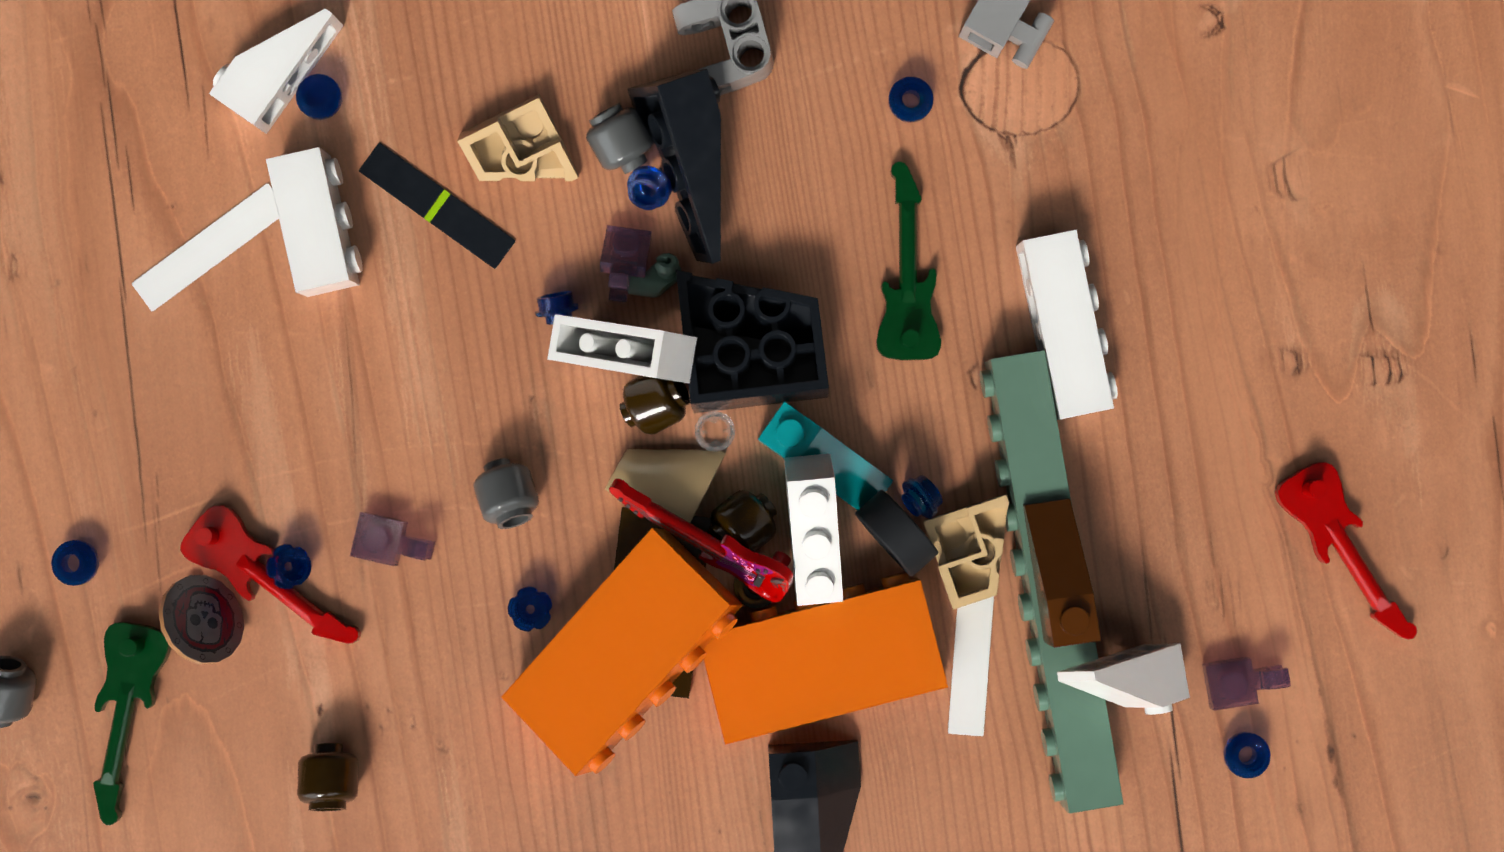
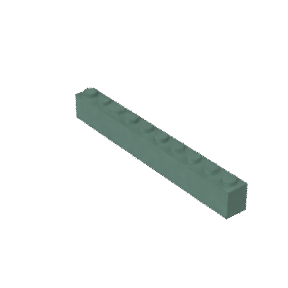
M1045 350L990 359L984 362L986 370L980 371V385L984 398H991L993 415L987 416L988 431L991 441L998 442L1001 456L1000 460H995V472L999 487L1006 486L1009 501L1005 527L1007 532L1014 531L1016 549L1010 550L1011 565L1015 577L1021 576L1024 594H1018L1019 611L1022 620L1029 621L1032 636L1031 639H1026L1025 641L1026 652L1030 666H1037L1040 683L1033 685L1034 698L1038 711H1045L1047 728L1041 729V739L1045 755L1047 757L1052 756L1055 769L1054 774H1049L1051 795L1054 802L1060 801L1061 806L1069 814L1124 805L1106 700L1058 681V671L1098 659L1096 642L1054 648L1045 643L1043 639L1023 505L1068 498L1071 500Z

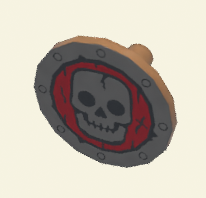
M190 575L173 583L162 597L159 609L161 631L168 645L183 659L198 665L215 664L232 655L241 643L244 631L242 608L234 593L221 581L207 575Z

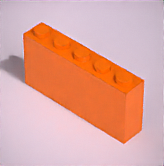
M651 528L501 698L574 776L592 771L597 774L613 760L615 753L612 749L622 738L625 741L629 740L643 727L646 720L642 716L653 704L656 707L660 706L673 694L676 689L673 682L683 671L686 673L691 672L703 661L707 655L703 650L714 637L717 639L722 638L733 628L738 621L734 615L743 605L670 532L665 529Z
M902 572L881 578L883 586L865 590L863 583L843 587V602L797 606V600H794V609L778 613L776 606L757 609L749 612L751 620L736 623L720 639L714 637L703 649L707 653L704 663L725 745L948 688L921 580L917 577L909 579L908 574Z

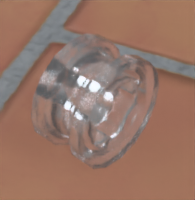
M712 411L705 413L695 425L696 440L701 447L708 451L718 452L725 450L735 438L733 421L722 412ZM719 420L724 421L728 429L723 430V432L728 433L726 440L721 443L715 439L711 444L707 443L703 438V435L707 434V431H702L704 424L707 421L716 424Z

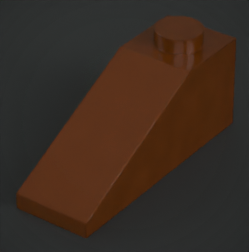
M1068 498L1023 505L1044 642L1055 648L1101 641L1094 592L1071 500Z

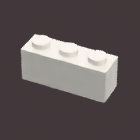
M320 147L266 159L295 292L310 297L360 285L357 273L363 271V265L357 246H351L347 229L353 228V220L348 204L341 202L337 185L343 184V176L338 160L336 158L331 159V155Z
M555 314L547 360L690 383L697 337Z
M830 454L784 458L797 606L843 602L836 488Z

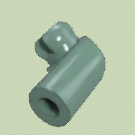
M663 253L656 258L657 262L644 274L620 270L617 292L651 298L661 296L677 282L676 270L681 271L679 260L673 254Z

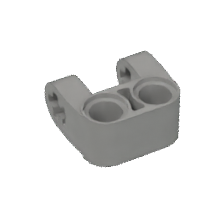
M690 0L676 6L672 10L677 32L680 35H691L722 26L731 59L698 69L708 70L709 76L713 77L718 85L720 95L766 79L772 72L774 66L773 54L756 0ZM745 6L752 10L751 16L744 23L736 24L729 20L730 13L736 7ZM749 49H758L764 53L763 60L755 67H747L741 64L742 55Z

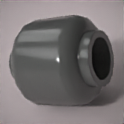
M618 103L589 120L592 127L588 130L586 139L604 169L615 170L621 167L624 174H627L648 161L644 153L653 145V139L635 108L626 107L623 109L622 105Z
M507 458L487 463L483 467L485 472L479 475L473 484L484 520L497 524L500 529L514 528L531 520L533 517L532 512L538 507L539 498L528 467L519 463H510V460Z
M0 656V728L8 727L13 722L28 716L34 701L35 673L26 666L22 659L11 656Z

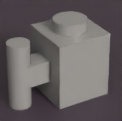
M978 0L965 22L959 38L995 58H998L1006 42L1009 40L1019 46L1012 59L1013 63L1021 68L1028 69L1053 25L1054 19L1045 13L1039 12L1030 26L1019 20L1030 0Z

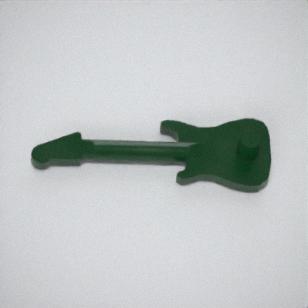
M896 162L892 166L890 173L891 177L895 180V204L899 205V290L889 287L886 281L881 285V292L885 299L886 307L885 315L878 330L876 346L881 356L899 361L928 360L937 356L941 348L940 334L931 312V298L936 285L937 274L936 270L932 268L928 272L927 279L924 282L917 283V204L921 203L922 198L908 166L903 162Z
M118 622L110 625L104 636V651L108 667L107 676L94 706L96 712H101L105 710L107 703L111 700L116 701L101 778L94 781L93 786L100 819L105 825H113L122 817L119 804L123 783L119 781L136 698H140L147 709L155 705L154 684L156 676L166 663L172 650L162 631L148 625Z

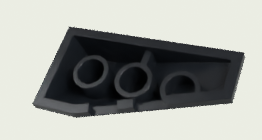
M707 69L688 71L628 88L633 108L639 112L651 134L653 144L656 145L662 158V167L658 169L663 184L667 183L672 192L677 193L680 200L675 204V212L696 261L711 264L721 261V113L718 106L720 91L713 77L709 76Z
M858 740L768 745L774 852H844L861 788Z

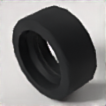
M884 490L878 491L855 512V515L865 528L909 576H914L938 555L939 552L930 539Z

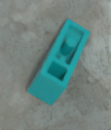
M783 402L758 438L759 442L782 458L830 454L835 476L836 496L856 510L862 507L881 489L886 492L894 481L786 402Z

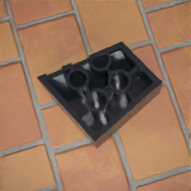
M676 270L683 335L697 337L690 383H688L690 403L694 413L828 398L829 384L818 298L765 287L759 289L734 284L730 280L720 278L714 280Z

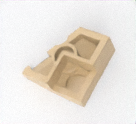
M540 94L461 132L459 135L458 143L479 181H500L503 178H516L520 181H536V178H565V181H573L579 178L566 146Z
M627 449L605 490L609 491V487L615 479H622L630 487L651 498L652 502L691 523L726 453L719 449Z
M1006 494L924 520L929 539L939 552L936 555L938 568L953 610L997 595L1007 509L1009 506Z

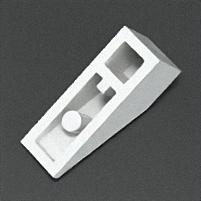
M327 9L315 13L235 56L230 64L224 65L217 72L213 80L214 87L209 94L267 134L340 32L343 24Z
M1181 643L1144 644L1057 672L1059 682L1123 707L1144 708L1145 714L1148 715L1173 711L1172 704L1190 698Z

